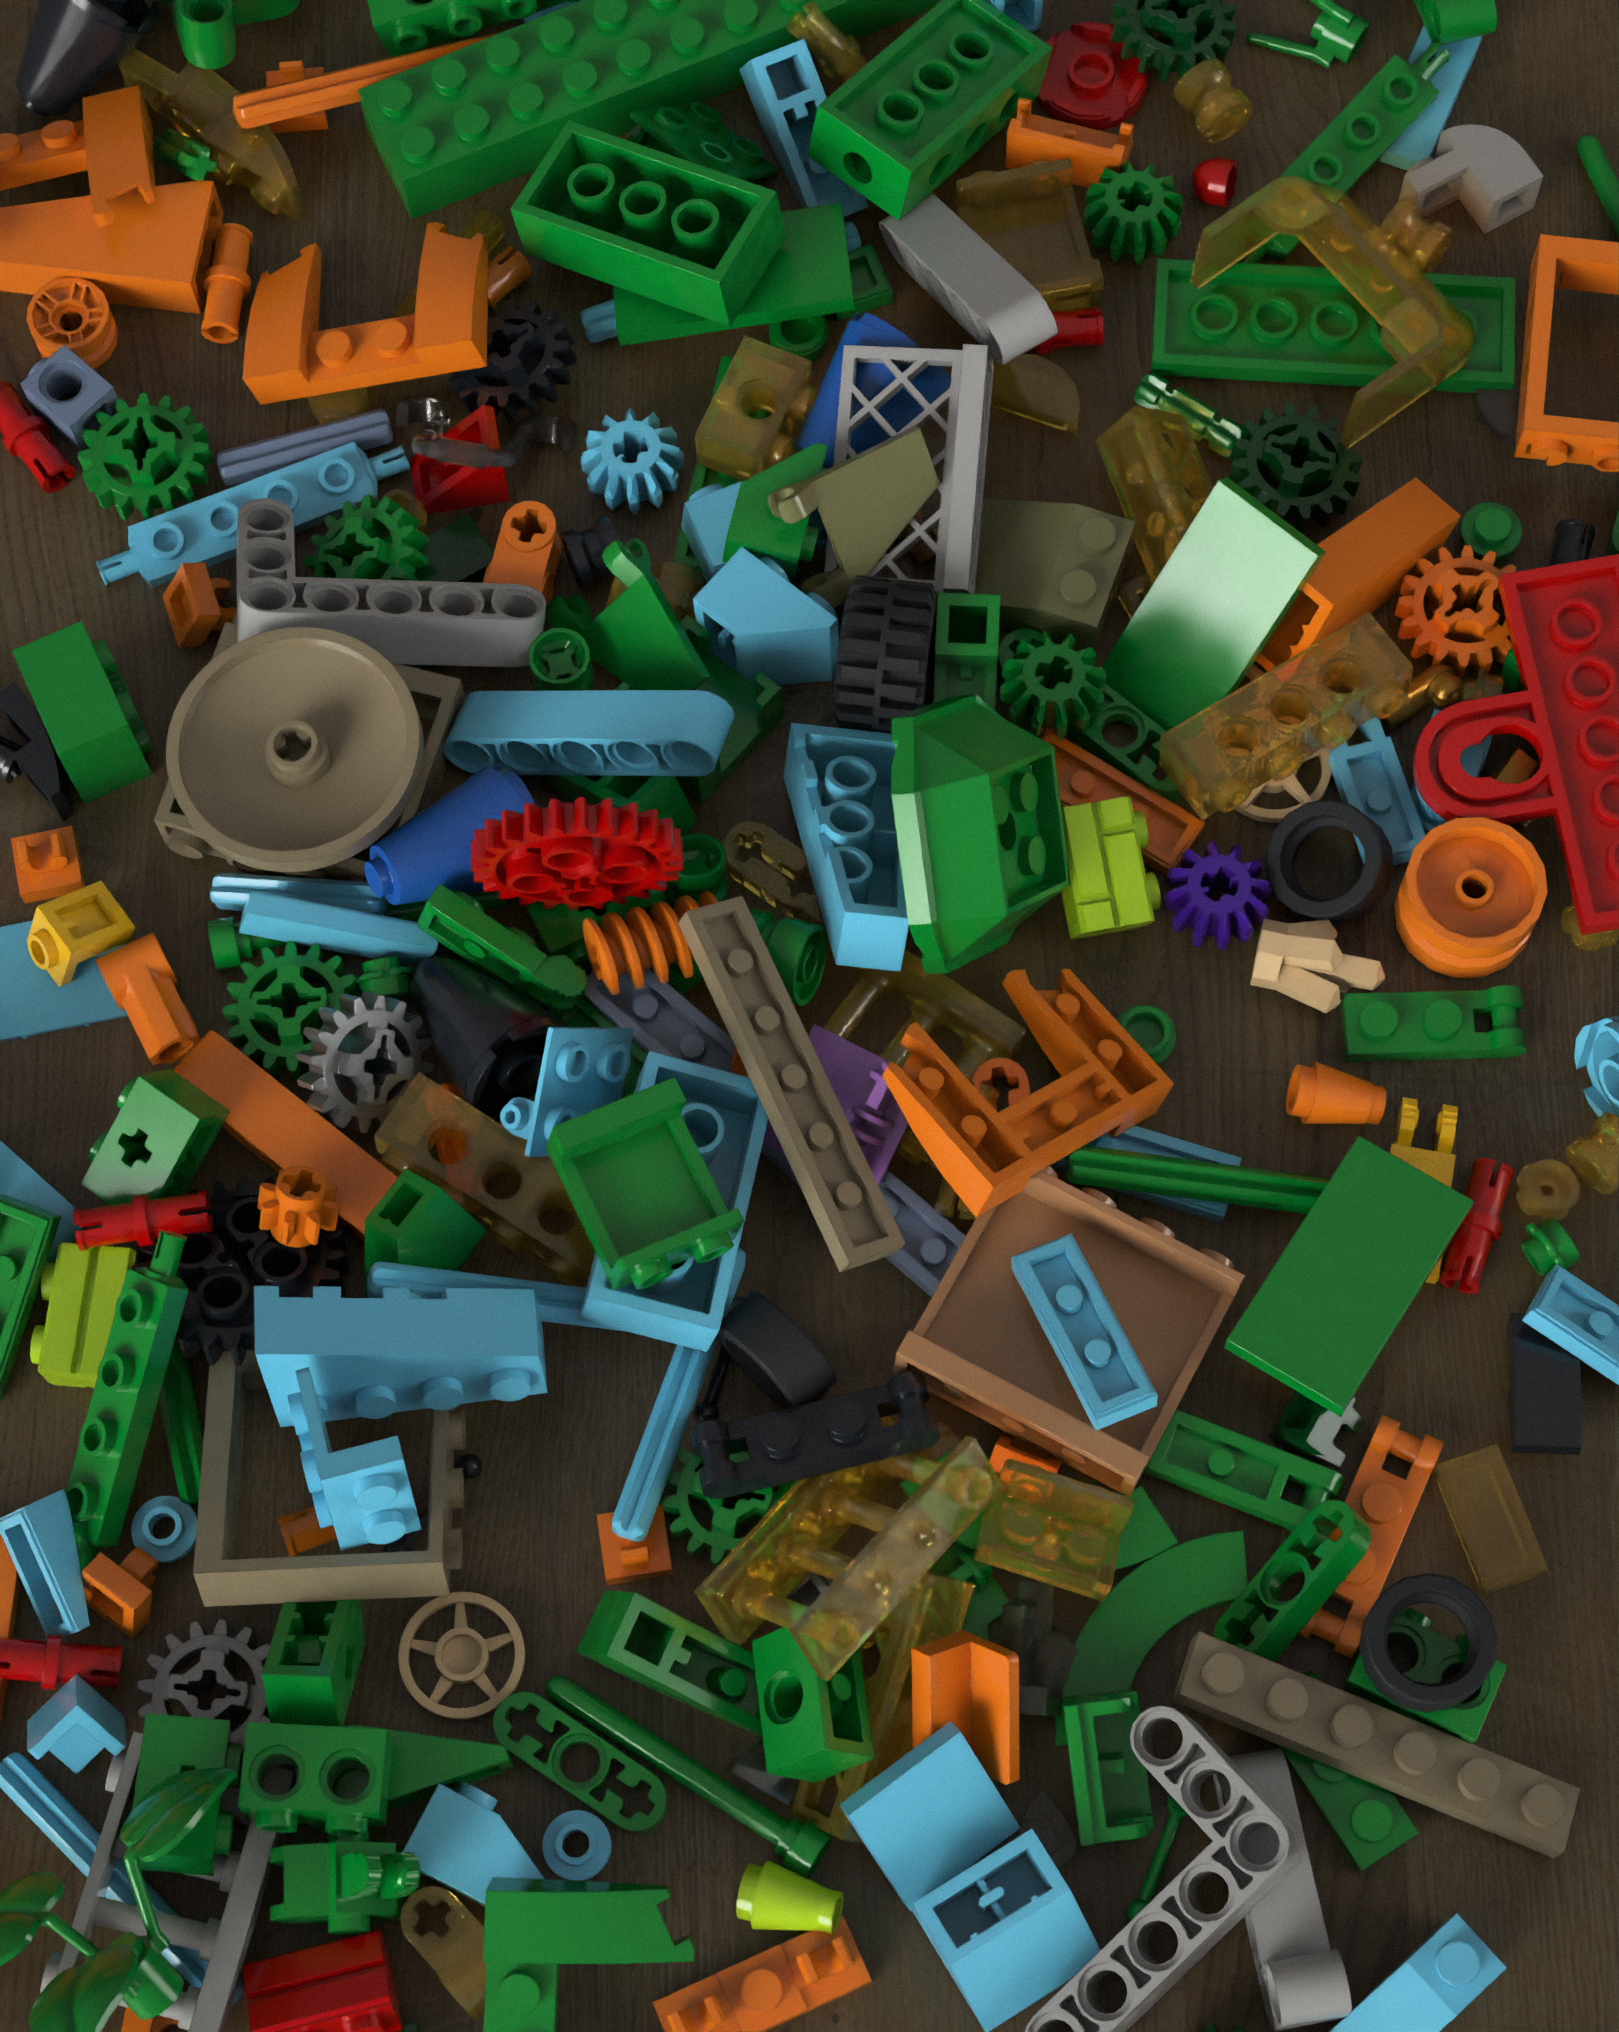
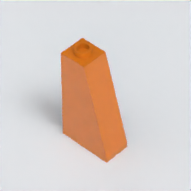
M190 181L155 186L156 201L150 204L144 200L139 190L129 198L119 199L116 197L109 201V206L113 210L116 221L99 228L93 215L91 195L0 207V291L34 295L51 281L63 277H79L94 283L104 293L108 304L201 314L206 295L203 287L204 274L212 266L216 243V229L222 224L224 215L214 181Z
M1415 477L1318 543L1317 545L1326 551L1325 555L1255 661L1285 687L1291 685L1401 589L1405 576H1414L1419 559L1423 557L1430 562L1437 557L1439 548L1443 547L1461 515Z

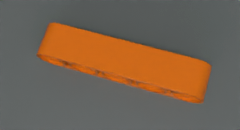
M209 1030L173 1071L230 1110L221 1128L276 1173L279 1174V1169L306 1166L320 1172L324 1176L326 1184L336 1183L338 1187L335 1203L340 1205L338 1223L365 1244V1219L398 1177L216 1032Z

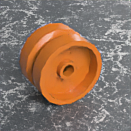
M1485 817L1456 818L1432 828L1414 847L1394 902L1396 930L1408 952L1429 970L1455 979L1483 978L1508 967L1522 952L1540 917L1548 893L1545 866L1533 844L1509 825Z

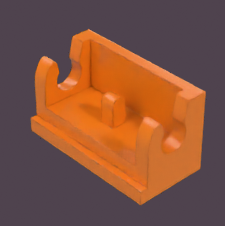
M1019 97L1016 119L1011 118L1007 130L1005 168L1090 188V184L1099 183L1100 175L1105 167L1121 174L1122 166L1127 159L1129 160L1133 147V124L1121 122L1119 135L1031 114L1032 100Z

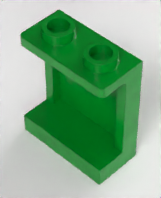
M675 1077L553 1126L546 1146L550 1159L613 1290L630 1283H634L638 1290L644 1289L670 1276L673 1273L671 1266L695 1257L696 1262L701 1264L725 1254L733 1248L732 1240L735 1239L744 1222L738 1208L728 1211L681 1115L686 1098Z

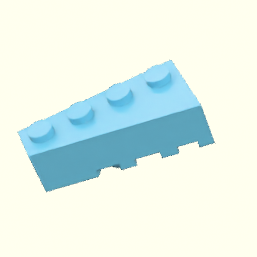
M791 723L783 778L835 963L842 966L901 971L909 925L891 798V765L896 752L895 743L891 740V733Z
M254 1286L255 1356L280 1427L294 1426L287 1395L300 1392L295 1370L306 1367L310 1369L325 1422L357 1417L380 1419L396 1412L427 1408L449 1410L460 1404L496 1399L511 1402L521 1400L528 1395L548 1393L543 1326L534 1289L446 1288L441 1294L440 1299H425L420 1294L409 1291V1287H383L382 1296L379 1298H341V1287L313 1286L312 1298L279 1297V1286Z

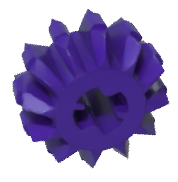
M1213 840L1206 844L1204 858L1188 848L1187 851L1182 853V868L1172 867L1168 870L1165 882L1171 890L1164 893L1163 907L1165 910L1176 912L1171 924L1175 932L1184 931L1191 927L1194 928L1192 943L1195 948L1204 943L1206 935L1214 936L1215 944L1221 952L1228 948L1230 933L1246 943L1253 935L1254 928L1252 923L1262 924L1264 918H1267L1269 908L1263 901L1270 897L1272 890L1270 881L1257 879L1262 870L1260 859L1250 860L1245 863L1240 862L1242 848L1239 846V843L1230 848L1228 856L1219 854V848ZM1215 890L1225 893L1221 896L1219 902L1208 898L1213 895Z

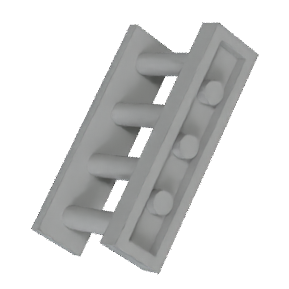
M133 1731L127 1752L121 1751L117 1756H113L109 1767L105 1791L113 1792L114 1794L72 1927L90 1942L95 1926L124 1933L132 1932L136 1936H147L138 1906L105 1898L117 1858L123 1859L127 1849L125 1843L120 1839V1831L133 1807L143 1733ZM279 1767L272 1768L265 1776L263 1791L271 1795H282L289 1792L295 1786L294 1771ZM227 1786L225 1789L222 1811L234 1812V1816L240 1817L239 1824L249 1826L242 1852L230 1849L228 1856L216 1854L214 1876L184 1874L220 1883L219 1891L229 1893L222 1919L210 1917L208 1923L154 1910L160 1930L170 1940V1944L199 1951V1959L209 1961L202 1987L190 1985L187 1992L181 1991L173 2004L159 2014V2016L179 2020L178 2028L188 2030V2032H224L242 1972V1965L247 1955L273 1864H270L269 1849L278 1847L282 1833L255 1829V1820H246L238 1807L240 1788L235 1786ZM68 1941L63 1953L52 1951L43 1974L40 1993L62 1971L74 1966H83L86 1956ZM121 2000L119 2006L129 2008L127 2004L123 2000Z

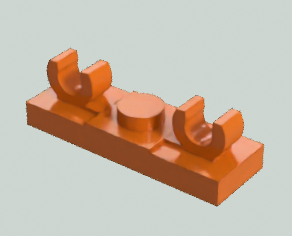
M843 1915L834 1934L823 1931H808L652 2003L664 2032H765L872 1983V1980Z

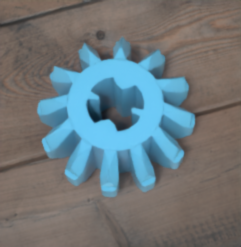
M629 407L624 416L625 421L617 422L605 414L602 421L603 431L588 430L586 437L587 451L582 452L581 466L582 471L588 476L587 485L593 496L604 495L605 504L611 511L623 501H626L630 511L636 516L641 507L640 502L648 500L660 509L661 503H663L662 491L677 492L680 484L677 472L682 471L684 467L683 451L677 447V433L673 430L672 426L661 428L660 419L654 412L644 420L638 421L635 412ZM637 460V462L628 463V461Z

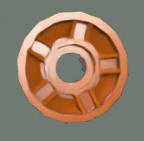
M63 277L45 284L31 299L27 308L26 321L42 358L50 357L63 345L67 346L92 369L98 368L111 357L118 342V328L104 293L94 283L79 277ZM67 326L71 329L79 327L77 330L74 331L64 330V328H66Z

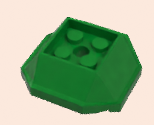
M976 694L951 696L892 718L891 740L895 743L896 752L891 765V798L908 925L914 943L923 954L920 960L925 974L949 973L1007 944L1017 925L1071 885L1054 746L1007 721Z

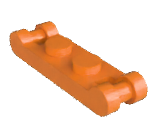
M1383 1414L1344 1500L1346 1504L1367 1521L1371 1529V1542L1366 1554L1331 1594V1597L1351 1605L1346 1618L1342 1619L1321 1609V1606L1298 1634L1308 1639L1311 1633L1334 1644L1332 1651L1349 1659H1352L1360 1642L1363 1621L1379 1597L1444 1445L1443 1441L1428 1434H1425L1423 1439H1420L1400 1430L1401 1422ZM1388 1453L1412 1463L1405 1479L1381 1469ZM1337 1527L1332 1531L1329 1538L1335 1542L1340 1538L1343 1531Z

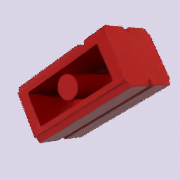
M380 1929L242 1965L245 1993L248 2000L247 2009L250 2032H397L403 2030L394 1965Z

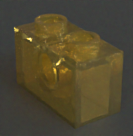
M744 336L695 433L697 463L745 481L788 458L793 446V437L790 434L797 420L805 421L818 392V388L812 386L811 360ZM756 410L772 413L763 419H755L748 416L749 413Z

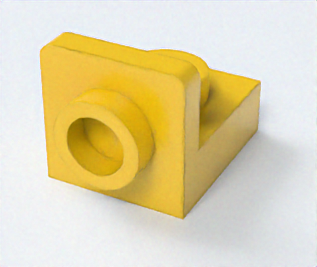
M101 880L38 905L27 938V946L34 963L40 969L47 970L55 983L61 987L72 982L77 963L130 942L135 925Z

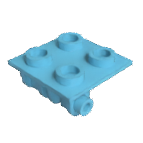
M548 1027L535 1100L526 1097L513 1098L503 1107L500 1114V1120L505 1129L512 1135L527 1140L525 1156H549L546 1146L553 1126L621 1099L625 1075L631 1062L630 1048L634 1029Z

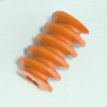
M709 890L701 893L698 904L690 896H682L676 899L673 909L664 901L656 902L652 905L649 916L639 906L633 907L627 911L625 922L615 912L607 913L602 918L600 928L591 918L583 920L582 930L585 948L597 979L603 980L613 996L620 993V977L623 974L628 975L636 990L644 988L645 969L649 968L653 970L660 984L667 983L669 981L670 963L676 962L685 979L692 977L694 957L678 922L686 911L717 903L714 895Z

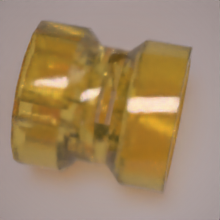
M1219 59L1203 61L1190 69L1178 81L1173 94L1186 113H1193L1196 116L1195 126L1207 143L1221 142L1234 135L1249 121L1254 109L1245 93L1241 89H1234L1231 86L1232 76Z
M1404 198L1392 208L1382 222L1373 239L1371 248L1386 259L1399 257V260L1405 265L1406 272L1432 273L1450 247L1455 231L1440 220L1430 222L1427 219L1423 220L1420 208Z

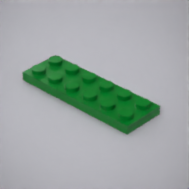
M1157 258L1151 373L1161 376L1511 395L1515 373L1516 278Z

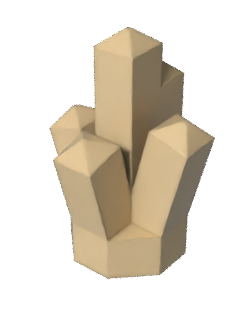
M1264 918L1250 985L1276 990L1323 1013H1328L1340 1004V992L1348 993L1353 987L1374 991L1384 981L1385 974L1380 961L1342 954L1335 941L1338 935L1337 931L1329 919L1284 923Z

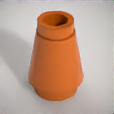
M1313 1061L1310 1066L1297 1064L1294 1067L1286 1096L1287 1114L1300 1117L1302 1124L1371 1123L1378 1125L1383 1117L1386 1105L1385 1087L1373 1085L1371 1082L1317 1061Z

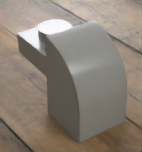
M1467 124L1454 126L1441 131L1434 159L1427 157L1418 161L1404 175L1397 208L1410 225L1459 199L1483 233L1486 234L1534 208L1544 175L1521 145L1508 134L1484 125Z

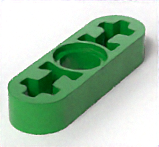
M1327 1500L1316 1505L1220 1617L1215 1626L1213 1637L1275 1662L1366 1554L1371 1542V1529L1367 1521L1348 1504L1340 1500ZM1338 1527L1343 1533L1337 1541L1333 1542L1329 1536ZM1312 1553L1321 1560L1317 1567L1307 1560ZM1304 1572V1585L1298 1595L1291 1600L1280 1601L1279 1594L1284 1581L1294 1573ZM1267 1607L1277 1613L1273 1619H1270L1263 1613ZM1251 1631L1255 1637L1246 1647L1242 1639L1246 1633Z
M531 1692L514 1693L499 1704L493 1718V1730L499 1743L505 1746L512 1756L625 1833L632 1835L646 1834L656 1829L662 1823L668 1810V1797L662 1782L655 1774L537 1694ZM532 1708L538 1710L539 1713L536 1716L537 1724L553 1738L556 1736L559 1725L569 1730L554 1743L547 1763H542L537 1759L539 1755L546 1751V1748L533 1737L524 1735L519 1742L511 1740L515 1729L508 1720L514 1712L525 1716ZM586 1744L596 1749L599 1753V1770L593 1778L586 1782H573L562 1773L561 1761L563 1755L574 1745ZM614 1763H618L625 1768L615 1777L620 1784L635 1792L640 1789L642 1784L651 1788L647 1797L654 1808L648 1816L637 1811L631 1819L623 1817L622 1814L626 1806L623 1800L609 1789L606 1790L603 1802H599L592 1797L608 1782Z

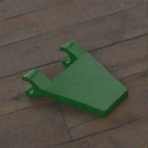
M637 538L630 539L624 545L620 540L613 541L604 550L602 558L607 568L628 588L592 622L589 606L583 596L579 594L570 595L565 601L561 596H556L546 604L545 618L553 628H567L576 631L585 639L590 649L591 659L621 681L627 682L634 690H697L711 677L651 573L650 556L645 544Z

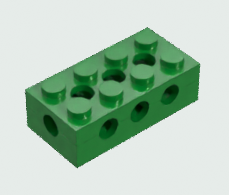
M941 0L818 105L807 156L900 221L1007 126L1011 118L1017 117L1019 97L1030 99L1032 102L1038 98L1053 47L985 0Z

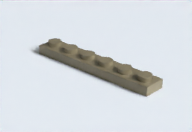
M743 896L686 911L678 924L839 1272L896 1254L906 1243Z
M1200 1631L1191 1639L1172 1699L1173 1702L1551 1858H1556L1564 1853L1580 1788Z

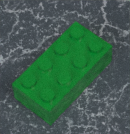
M568 120L510 208L524 254L731 327L786 238L777 191Z

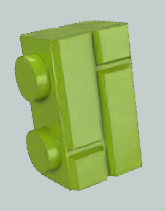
M1125 796L1094 803L1089 802L1061 807L1071 883L1070 886L1061 892L1070 940L1137 929L1154 922L1153 910H1158L1161 904L1160 889L1155 874L1153 872L1145 873L1141 849L1148 846V828L1142 811H1133L1131 797Z
M62 1242L58 1245L56 1262L48 1261L46 1263L41 1279V1296L43 1300L49 1301L45 1325H36L33 1330L30 1357L33 1364H38L37 1371L48 1383L57 1386L95 1388L98 1367L103 1359L115 1316L116 1302L121 1294L127 1269H132L133 1265L142 1262L136 1250L125 1247L100 1246L80 1251L77 1243Z

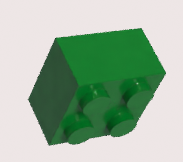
M79 621L12 650L56 753L84 804L153 775L143 753L153 750L154 746L104 638L92 642L83 622Z

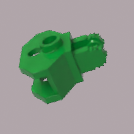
M368 1830L367 1835L339 1836L327 1833V1843L285 1845L269 1849L270 1864L284 1867V1903L270 1906V1921L283 1924L328 1925L329 1934H358L370 1932V1924L404 1920L405 1897L415 1893L416 1888H419L418 1884L422 1870H420L418 1856H415V1853L403 1852L404 1849L396 1847V1843L369 1842Z

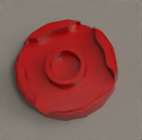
M1085 21L1072 24L1071 30L1064 31L1060 35H1058L1057 31L1045 40V43L1053 47L1037 100L1039 105L1052 119L1100 131L1120 125L1121 122L1133 116L1146 96L1148 71L1144 74L1137 72L1140 63L1137 57L1123 60L1120 57L1124 42L1117 43L1111 41L1110 36L1113 25Z

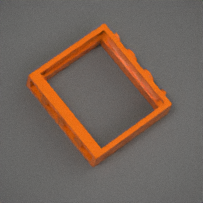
M1540 234L1530 268L1514 457L1546 460V466L1560 465L1565 462L1592 465L1595 469L1602 472H1619L1618 422L1544 415L1554 288L1619 295V242Z

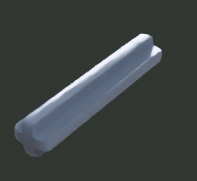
M376 409L222 450L217 453V465L225 485L231 486L253 480L353 441L361 450L389 444L393 441V431L385 409Z

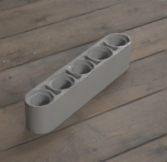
M930 193L900 221L890 215L879 222L883 239L898 264L980 345H988L991 355L1000 364L1004 365L1058 334L1052 312L1039 291L935 194Z

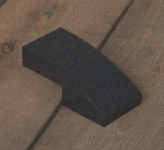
M12 683L0 693V708L9 724L27 743L12 756L26 780L64 822L73 815L72 795L64 766L38 714L18 686Z
M1510 1313L1506 1332L1511 1374L1508 1408L1513 1452L1580 1455L1582 1449L1580 1359L1523 1322L1522 1319L1525 1313Z

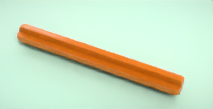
M498 33L240 93L233 97V113L240 128L249 129L360 102L358 90Z

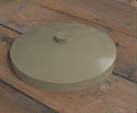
M289 627L260 633L236 643L212 659L195 676L181 696L174 710L166 741V765L171 789L177 803L192 827L209 845L223 855L253 868L275 872H303L334 865L358 854L377 841L392 827L409 803L418 783L424 755V738L419 713L411 693L399 672L384 656L366 643L337 631L315 627Z

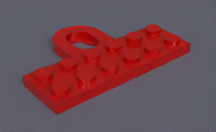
M1619 554L1501 574L1498 588L1523 691L1463 701L1443 709L1423 729L1413 758V775L1419 794L1436 814L1447 821L1456 818L1485 817L1503 824H1511L1553 816L1581 935L1619 929ZM1515 734L1525 738L1534 746L1539 756V770L1530 779L1521 783H1503L1493 779L1491 776L1474 777L1469 775L1460 763V756L1467 747L1481 744L1487 736Z

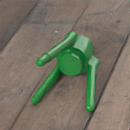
M1309 0L1322 10L1310 33V37L1318 41L1316 47L1256 32H1250L1246 37L1250 44L1310 59L1328 69L1335 58L1345 64L1351 62L1363 44L1371 23L1343 6L1337 5L1332 0Z

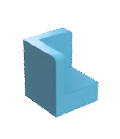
M77 1674L27 1720V1751L37 1760L47 1751H50L75 1774H78L104 1747L114 1756H117L127 1746L125 1716Z

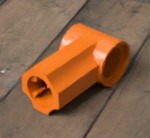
M151 932L95 959L119 1009H125L152 1065L172 1064L185 1058L201 1038L185 1002H182L175 987L178 980L155 934Z

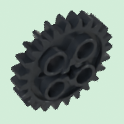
M241 1176L236 1191L227 1192L220 1180L214 1181L213 1196L209 1197L211 1209L184 1214V1216L208 1213V1216L212 1215L213 1231L209 1233L183 1234V1236L187 1237V1241L184 1244L176 1275L182 1279L189 1291L174 1343L179 1341L183 1357L188 1359L203 1347L208 1365H214L222 1353L227 1351L231 1352L235 1365L241 1366L247 1350L255 1349L254 1297L250 1293L247 1280L243 1276L242 1271L248 1278H254L256 1286H279V1297L312 1298L313 1286L341 1287V1296H344L346 1291L342 1276L349 1274V1265L342 1229L336 1228L335 1231H328L320 1228L317 1245L311 1244L300 1248L285 1246L274 1239L271 1230H260L261 1210L257 1208L259 1190H251L247 1176ZM267 1177L263 1182L275 1185L273 1177ZM191 1190L189 1194L198 1192H196L195 1190ZM222 1233L227 1238L241 1269L236 1262L228 1260L224 1244L215 1234ZM155 1238L154 1245L137 1246L142 1262L133 1265L132 1269L150 1268L158 1238Z

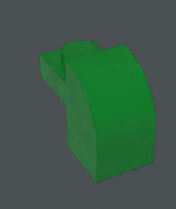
M938 593L934 702L955 695L976 694L995 710L1000 595Z

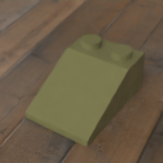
M983 498L975 594L1000 595L999 630L1011 633L1012 631L1025 628L1033 629L1043 634L1046 630L1051 636L1052 641L1060 645L1062 640L1072 633L1076 639L1075 652L1092 646L1096 653L1131 557L1136 522L1075 503ZM936 559L927 580H934Z

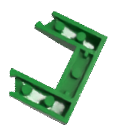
M492 1877L485 1896L483 1962H486L484 2032H557L559 1964L694 1962L695 1944L690 1934L673 1941L657 1904L670 1898L671 1891L668 1885Z

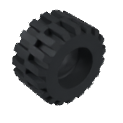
M862 575L855 577L846 596L838 646L833 706L834 718L838 728L891 733L892 718L926 706L937 618V595L932 583Z

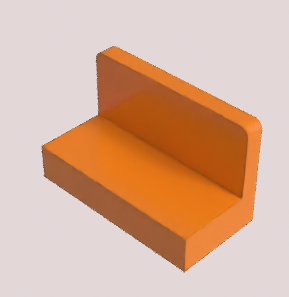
M960 1630L911 1648L913 1748L951 1721L961 1731L990 1778L1004 1785L1018 1781L1020 1778L1018 1655L1009 1649L965 1630Z

